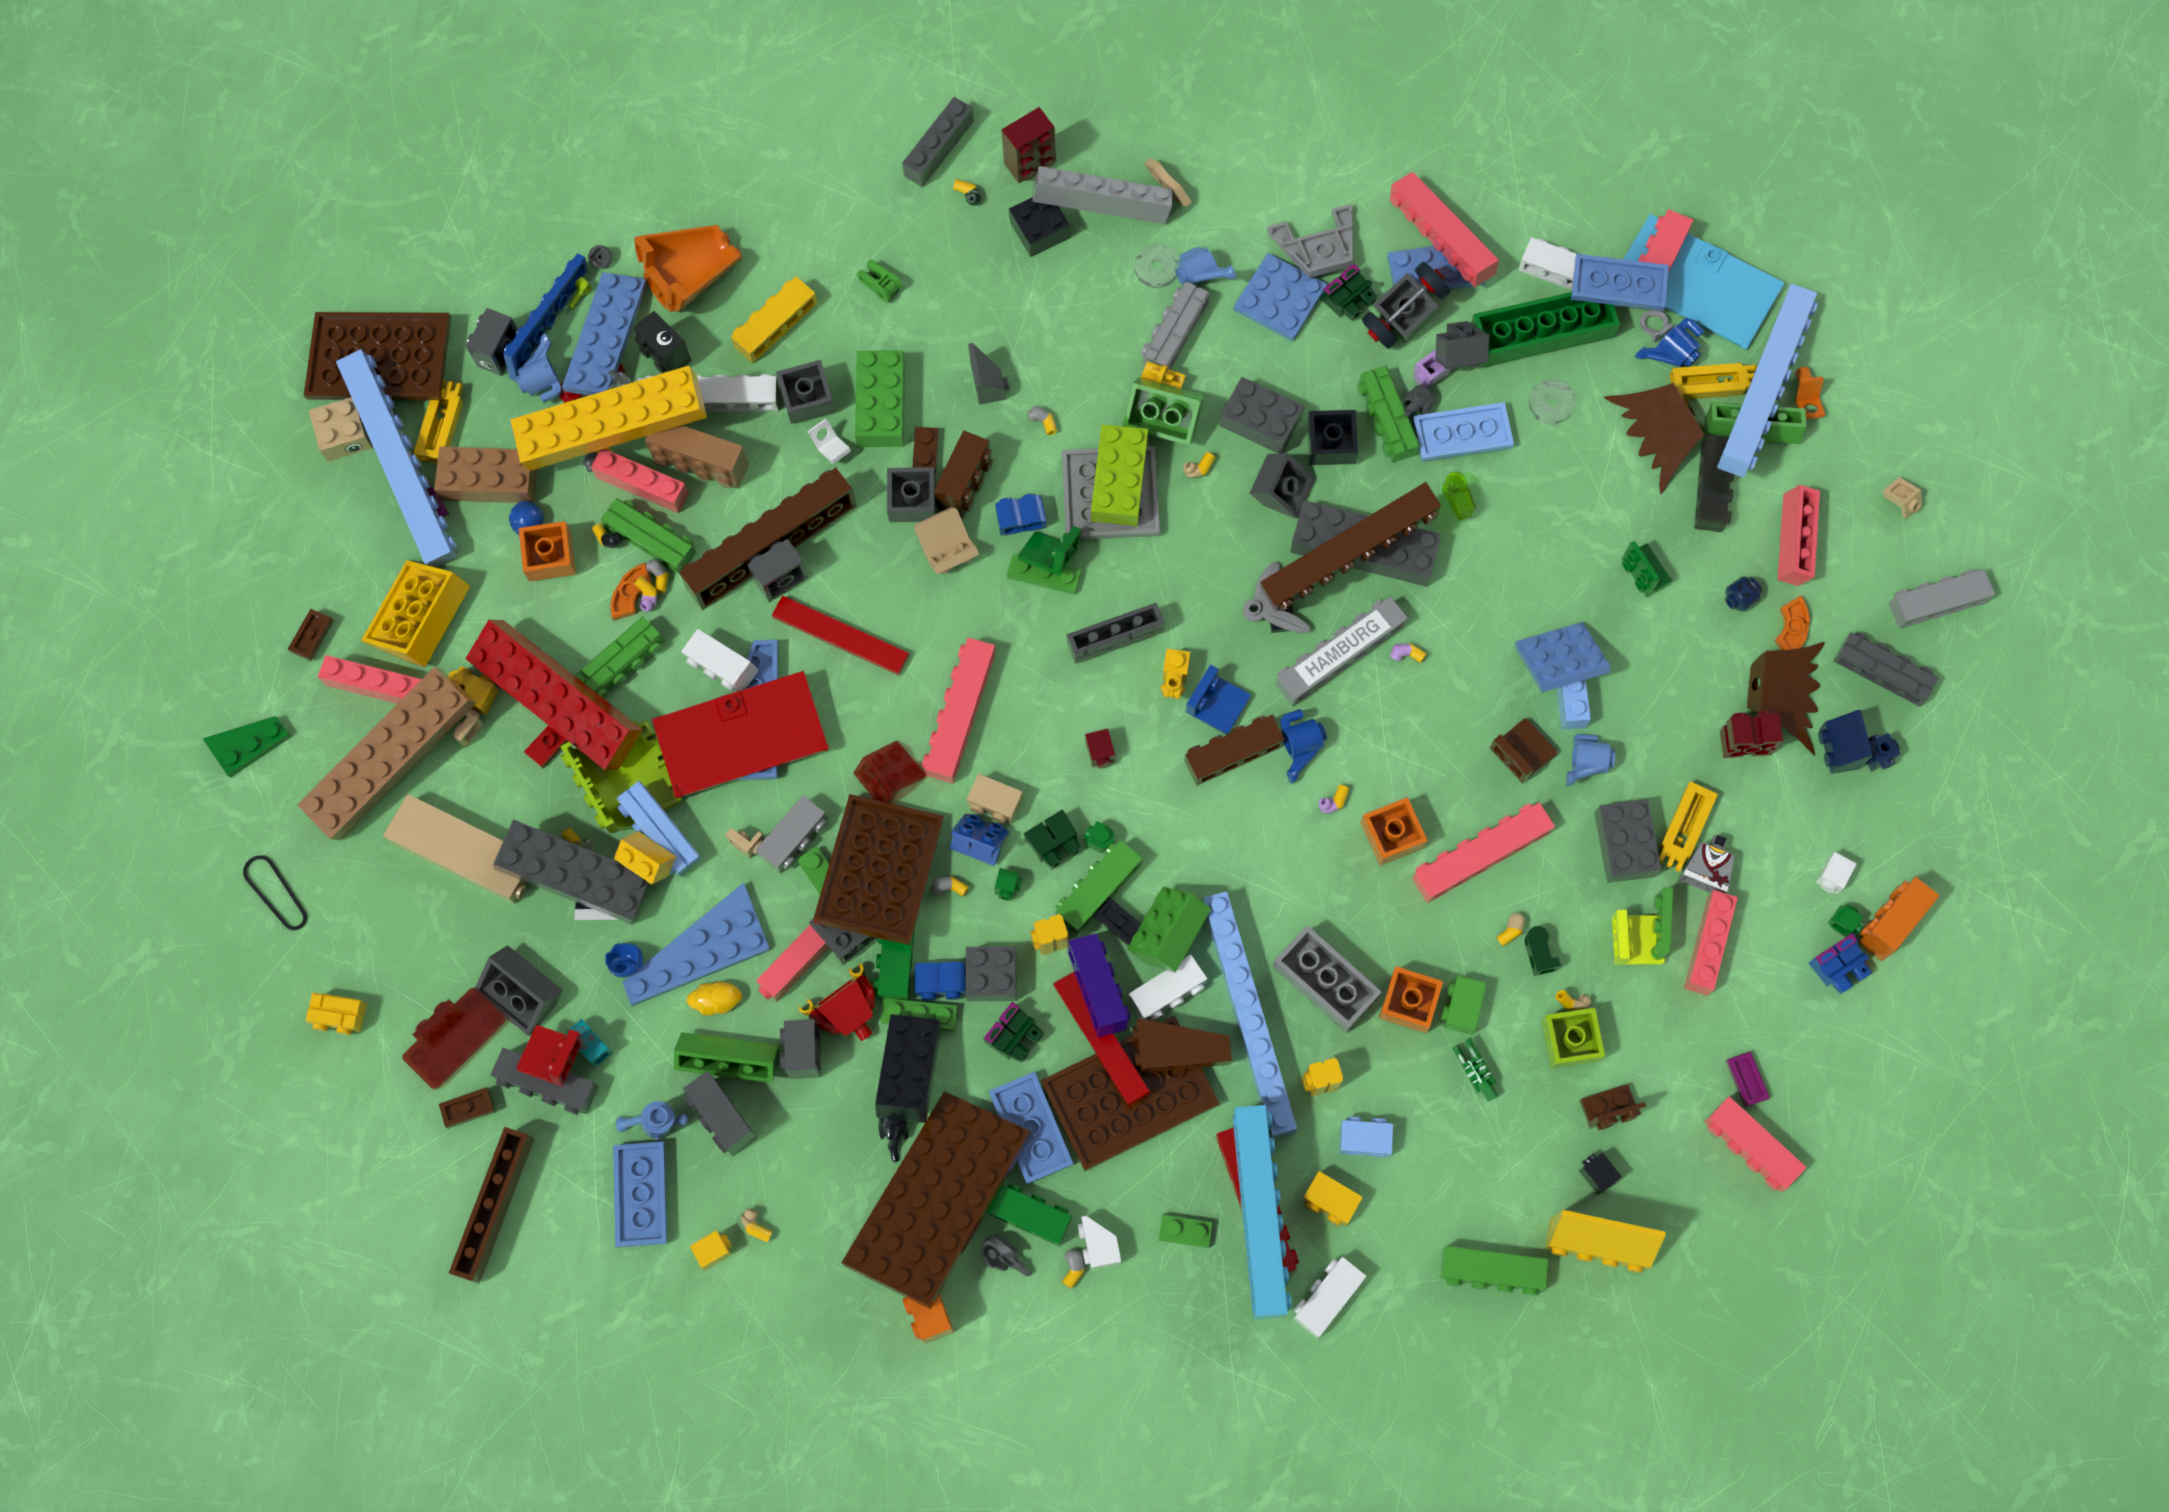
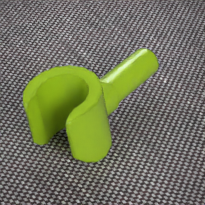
M580 277L575 282V287L578 291L568 305L571 309L575 307L583 295L591 292V285L583 277Z

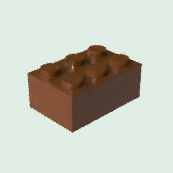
M963 430L934 489L937 508L944 511L950 507H955L961 518H963L966 511L970 512L974 503L972 498L975 492H979L984 480L982 477L985 472L990 471L993 464L989 440Z

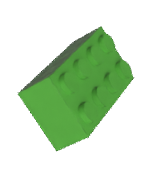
M903 350L857 351L855 438L857 446L904 447L905 359Z

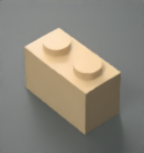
M978 774L966 800L971 811L983 815V813L992 815L993 820L1002 824L1006 822L1012 824L1022 803L1023 792Z

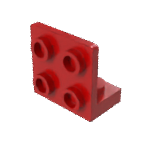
M536 1025L516 1067L517 1071L563 1087L583 1043L580 1033L570 1029L568 1034L565 1035Z

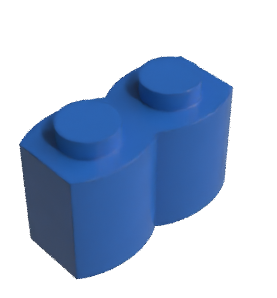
M1026 494L1021 499L1007 497L995 503L1000 535H1013L1023 531H1035L1046 528V517L1042 496Z
M965 962L915 964V993L917 997H921V1000H936V996H946L948 1000L961 999V995H965Z

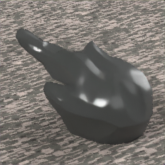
M1427 384L1414 386L1404 397L1406 404L1410 402L1405 407L1404 415L1410 416L1412 412H1416L1422 407V414H1426L1431 409L1435 401V395Z
M993 1235L985 1239L981 1246V1255L990 1268L1006 1271L1008 1269L1005 1265L1006 1263L1010 1268L1019 1271L1025 1276L1032 1275V1272L1017 1258V1249L1012 1247L1006 1238Z

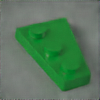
M273 716L202 739L227 776L231 778L289 739L291 735L277 716Z

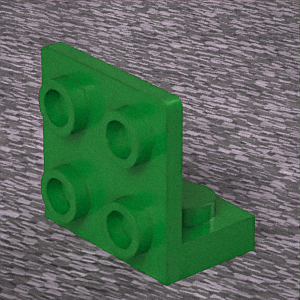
M1073 526L1069 533H1064L1061 540L1036 531L1020 551L1017 559L1028 565L1036 566L1060 576L1078 551L1082 529Z
M1632 541L1628 545L1621 559L1622 565L1627 573H1631L1635 579V585L1640 592L1649 597L1671 585L1673 581L1647 543L1639 547L1635 541Z

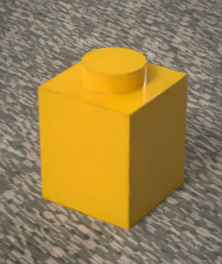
M717 1230L690 1245L699 1265L705 1271L732 1255L729 1250L732 1247L730 1240L725 1233L721 1235Z

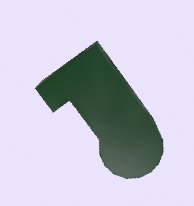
M1541 926L1532 927L1524 939L1534 976L1555 972L1561 967L1559 957H1551L1547 943L1549 934Z

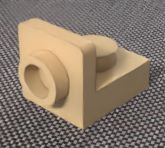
M1901 477L1897 478L1883 490V497L1899 506L1902 510V516L1906 519L1913 513H1916L1922 506L1921 490Z
M472 708L463 716L465 720L456 726L455 734L453 735L458 743L464 747L469 745L483 726V723L479 720L480 715Z
M730 828L725 834L727 841L749 858L754 854L757 855L756 849L765 839L760 831L757 832L750 842V837L741 830L736 832Z

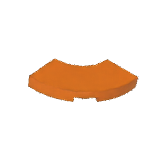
M646 562L629 570L621 578L622 580L613 592L611 598L613 621L636 614V603L642 591L633 583L641 575L653 586L649 571L646 569Z
M1799 596L1780 608L1784 627L1781 634L1774 641L1781 650L1801 648L1806 641L1810 616L1802 596Z

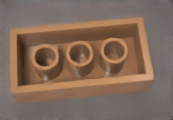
M683 425L648 435L645 440L651 456L657 464L674 466L682 473H688L689 471L706 481H709V479L715 480L726 488H731V486L739 488L749 466L743 446Z
M439 447L434 490L441 501L500 503L530 501L534 503L537 469L529 471L520 463L517 449Z

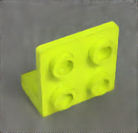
M1617 910L1612 915L1614 965H1662L1665 962L1664 958L1661 960L1653 959L1650 953L1651 949L1656 945V933H1653L1652 928L1653 920L1657 918V915L1627 916V910Z

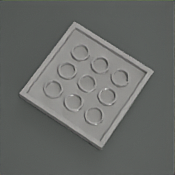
M1147 446L1138 527L1091 522V506L1098 448L1062 450L1066 533H1069L1071 528L1076 526L1082 529L1080 540L1160 536L1155 446Z

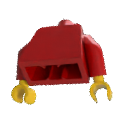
M858 963L859 973H853L851 968H849L852 979L816 1005L809 999H806L810 1004V1008L804 1011L799 1006V1011L805 1016H809V1019H814L817 1027L833 1035L842 1033L844 1036L854 1031L859 1040L863 1041L873 1033L866 1024V1021L874 1016L872 1010L875 1007L874 988L865 975L863 965Z

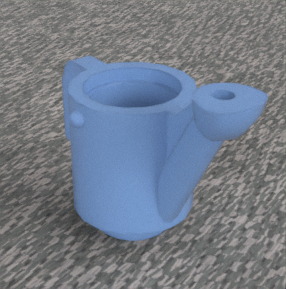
M1200 247L1192 248L1179 256L1180 260L1177 261L1178 268L1175 269L1176 276L1182 285L1185 282H1189L1196 286L1205 280L1222 277L1236 279L1233 267L1219 268L1211 252L1206 247L1202 249Z
M546 333L542 335L536 350L524 365L518 369L519 375L515 377L523 394L529 392L531 396H534L552 387L551 390L540 394V399L543 403L560 396L562 393L559 378L547 357V352L552 344Z
M1575 735L1573 739L1572 771H1567L1566 786L1573 785L1578 779L1597 773L1606 774L1609 768L1613 769L1615 749H1610L1609 743L1598 742L1597 735Z
M656 1101L648 1104L641 1115L631 1118L618 1117L616 1129L618 1132H625L631 1126L641 1125L646 1135L659 1140V1138L668 1135L673 1126L687 1125L688 1116L681 1114L678 1118H674V1112L668 1104Z

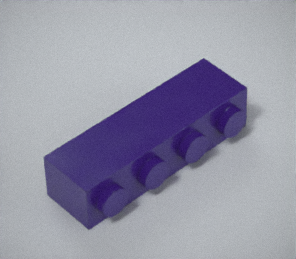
M1097 933L1069 940L1067 953L1098 1038L1126 1030L1128 1020L1131 1018L1127 1005L1123 1006L1121 1001L1122 990L1120 985L1114 982V969L1111 962L1107 963L1105 957L1107 952L1104 942L1099 941Z

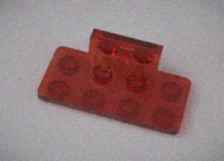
M470 988L456 1003L450 999L439 1003L434 1009V1014L429 1019L422 1020L416 1026V1031L412 1035L417 1041L403 1054L402 1059L432 1089L436 1090L505 1023L506 1019L477 989Z

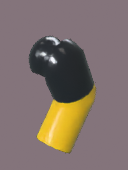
M602 523L592 528L603 547L616 548L617 545L623 542L620 533L615 532L612 535L607 533Z

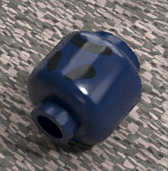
M1742 576L1726 587L1725 602L1731 609L1744 612L1760 601L1761 586L1754 578Z

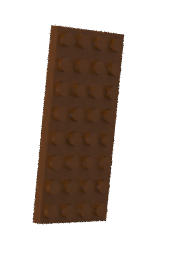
M944 1091L842 1260V1265L931 1309L1032 1135L1030 1130Z

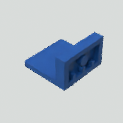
M1210 664L1187 702L1186 713L1228 735L1250 699V694L1218 677L1219 669Z

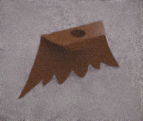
M1674 383L1638 393L1604 396L1611 403L1629 409L1621 415L1622 417L1637 419L1626 434L1632 437H1645L1639 450L1640 457L1657 453L1652 463V469L1662 464L1659 482L1660 494H1662L1680 463L1706 434L1703 425L1685 395Z
M1825 642L1791 650H1766L1752 663L1750 668L1747 708L1755 712L1770 711L1771 714L1779 713L1781 726L1797 738L1815 756L1813 745L1804 728L1812 729V725L1804 713L1818 712L1817 706L1806 694L1816 691L1820 684L1807 674L1817 669L1818 665L1809 662L1820 652ZM1757 677L1760 678V686H1759V688H1758V680H1757Z

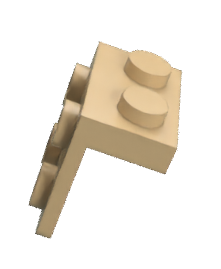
M950 507L914 525V530L927 561L936 574L947 573L954 566L960 563H968L975 556L979 555L976 546L969 539L959 512L955 507Z

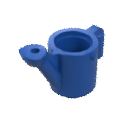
M1685 318L1665 335L1656 348L1643 347L1634 357L1637 359L1649 358L1678 367L1683 365L1690 367L1701 356V353L1698 351L1701 345L1686 331V328L1697 337H1700L1704 330L1693 319Z
M1301 709L1286 713L1280 718L1282 735L1285 739L1284 745L1293 760L1290 769L1287 770L1290 784H1293L1298 779L1299 772L1324 747L1323 741L1327 740L1322 723H1317L1314 719L1290 725V722L1303 718Z

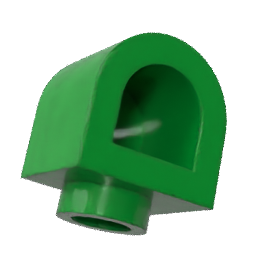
M1098 821L1095 822L1094 826L1089 825L1084 835V838L1087 839L1086 847L1096 852L1104 853L1114 843L1113 830Z
M1000 868L995 884V895H999L998 897L1002 900L1012 901L1015 891L1020 892L1023 878L1019 877V872Z
M1840 905L1828 922L1832 929L1844 937L1851 933L1857 935L1865 924L1862 921L1863 916L1851 905Z

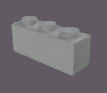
M803 795L757 847L756 852L758 856L780 874L784 869L788 870L795 862L794 857L800 851L803 852L808 848L813 835L820 833L827 825L826 820L828 819L826 813Z

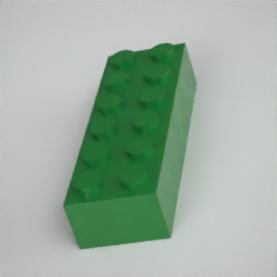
M1571 292L1473 314L1471 321L1473 325L1489 335L1488 362L1481 363L1482 367L1616 336L1620 326L1614 305L1571 300Z

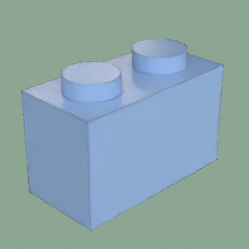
M1586 680L1557 688L1562 730L1586 728L1591 720Z
M1347 1117V1120H1342L1340 1124L1339 1154L1390 1157L1392 1154L1393 1124L1387 1123L1386 1119L1375 1118L1372 1119V1122H1362L1360 1117Z

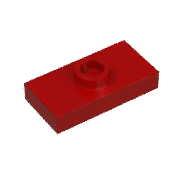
M548 725L526 748L524 753L541 768H544L560 751V746L566 744L568 740Z

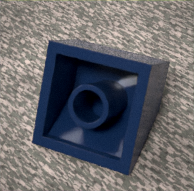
M1861 710L1828 720L1819 728L1818 738L1820 743L1824 745L1826 752L1824 754L1825 765L1830 768L1831 774L1859 770L1873 756Z

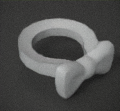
M1658 310L1647 311L1640 319L1642 331L1651 335L1654 343L1673 329V325L1671 323L1668 324L1667 316ZM1649 317H1658L1663 322V329L1659 331L1649 329L1645 325V321Z

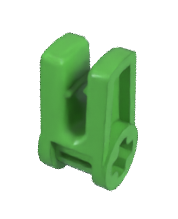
M870 259L867 262L868 270L879 280L873 278L864 270H859L857 277L860 282L887 303L891 300L890 296L896 290H900L903 284L895 274L887 271Z

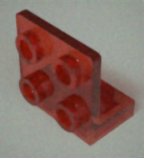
M894 741L864 756L853 773L874 800L891 803L898 792L923 780L926 776L899 741Z

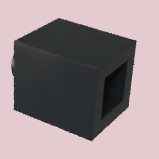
M1603 1152L1597 1157L1592 1153L1582 1161L1584 1167L1579 1170L1598 1195L1622 1177Z

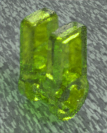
M1460 472L1449 473L1442 487L1443 494L1457 519H1467L1473 515L1476 506L1466 478Z

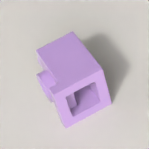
M1436 349L1415 364L1414 378L1419 385L1427 384L1431 387L1450 373V370L1445 369L1435 361Z

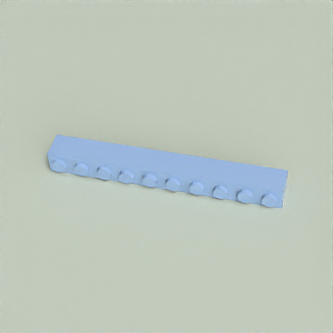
M1790 284L1717 466L1718 469L1743 478L1748 469L1753 470L1758 458L1754 456L1755 451L1760 453L1765 440L1761 438V435H1767L1771 425L1768 417L1773 418L1778 404L1774 403L1775 399L1780 401L1785 389L1781 384L1782 382L1787 384L1792 370L1788 369V366H1794L1799 354L1794 351L1796 348L1800 350L1805 336L1801 335V333H1807L1811 323V319H1808V316H1813L1818 303L1814 302L1817 292Z
M360 349L337 360L338 368L424 563L427 566L437 568L457 558L455 552L457 545L452 536H448L446 532L448 528L446 520L442 515L439 516L437 512L439 504L433 495L430 496L428 491L430 484L425 475H421L419 471L421 464L417 456L411 453L412 443L406 434L403 435L401 430L404 427L400 417L397 414L395 415L392 410L395 405L391 397L384 392L383 388L386 385L382 377L376 374L374 368L377 365L374 358Z
M1227 891L1203 897V902L1211 908L1206 919L1261 1105H1266V1112H1271L1272 1127H1270L1269 1131L1270 1137L1276 1139L1294 1134L1297 1126Z

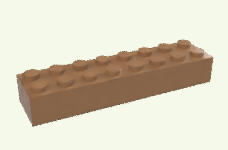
M433 667L297 806L329 839L341 840L476 703L443 669Z

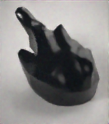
M879 1118L878 1129L880 1138L884 1139V1137H887L891 1159L894 1163L898 1162V1146L902 1134L905 1140L909 1136L908 1121Z

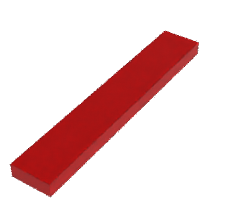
M783 595L771 615L775 620L898 676L909 657V653Z
M1074 971L1053 983L1057 993L1128 1107L1150 1095L1149 1089L1115 1035L1110 1034L1098 1038Z

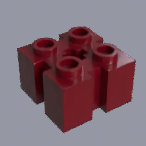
M1761 711L1756 713V717H1750L1747 713L1741 712L1730 716L1726 725L1720 730L1723 758L1743 757L1744 755H1772L1776 747H1779L1783 742L1779 713L1771 714L1770 711Z

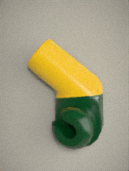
M958 179L955 180L953 190L964 193L968 204L972 206L977 205L980 202L981 196L976 185Z

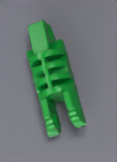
M1470 1037L1466 1040V1045L1474 1057L1469 1061L1466 1059L1462 1049L1457 1045L1454 1046L1452 1049L1476 1092L1482 1091L1487 1101L1497 1098L1498 1094L1493 1086L1496 1080L1472 1038Z

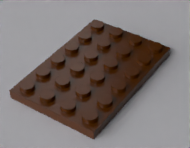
M315 312L303 396L307 400H344L350 398L351 395L336 361L361 349L367 355H371L377 365L374 368L376 374L380 375L386 385L383 388L384 392L392 400L441 401L451 315L449 313Z
M849 794L813 923L910 945L944 816Z
M1175 1015L1160 1022L1180 1026ZM1133 1036L1119 1043L1150 1091V1095L1128 1107L1096 1054L1042 1079L1041 1083L1084 1171H1087L1219 1106L1220 1103L1202 1068L1141 1073V1066L1136 1067L1135 1052L1139 1051L1138 1042H1133Z

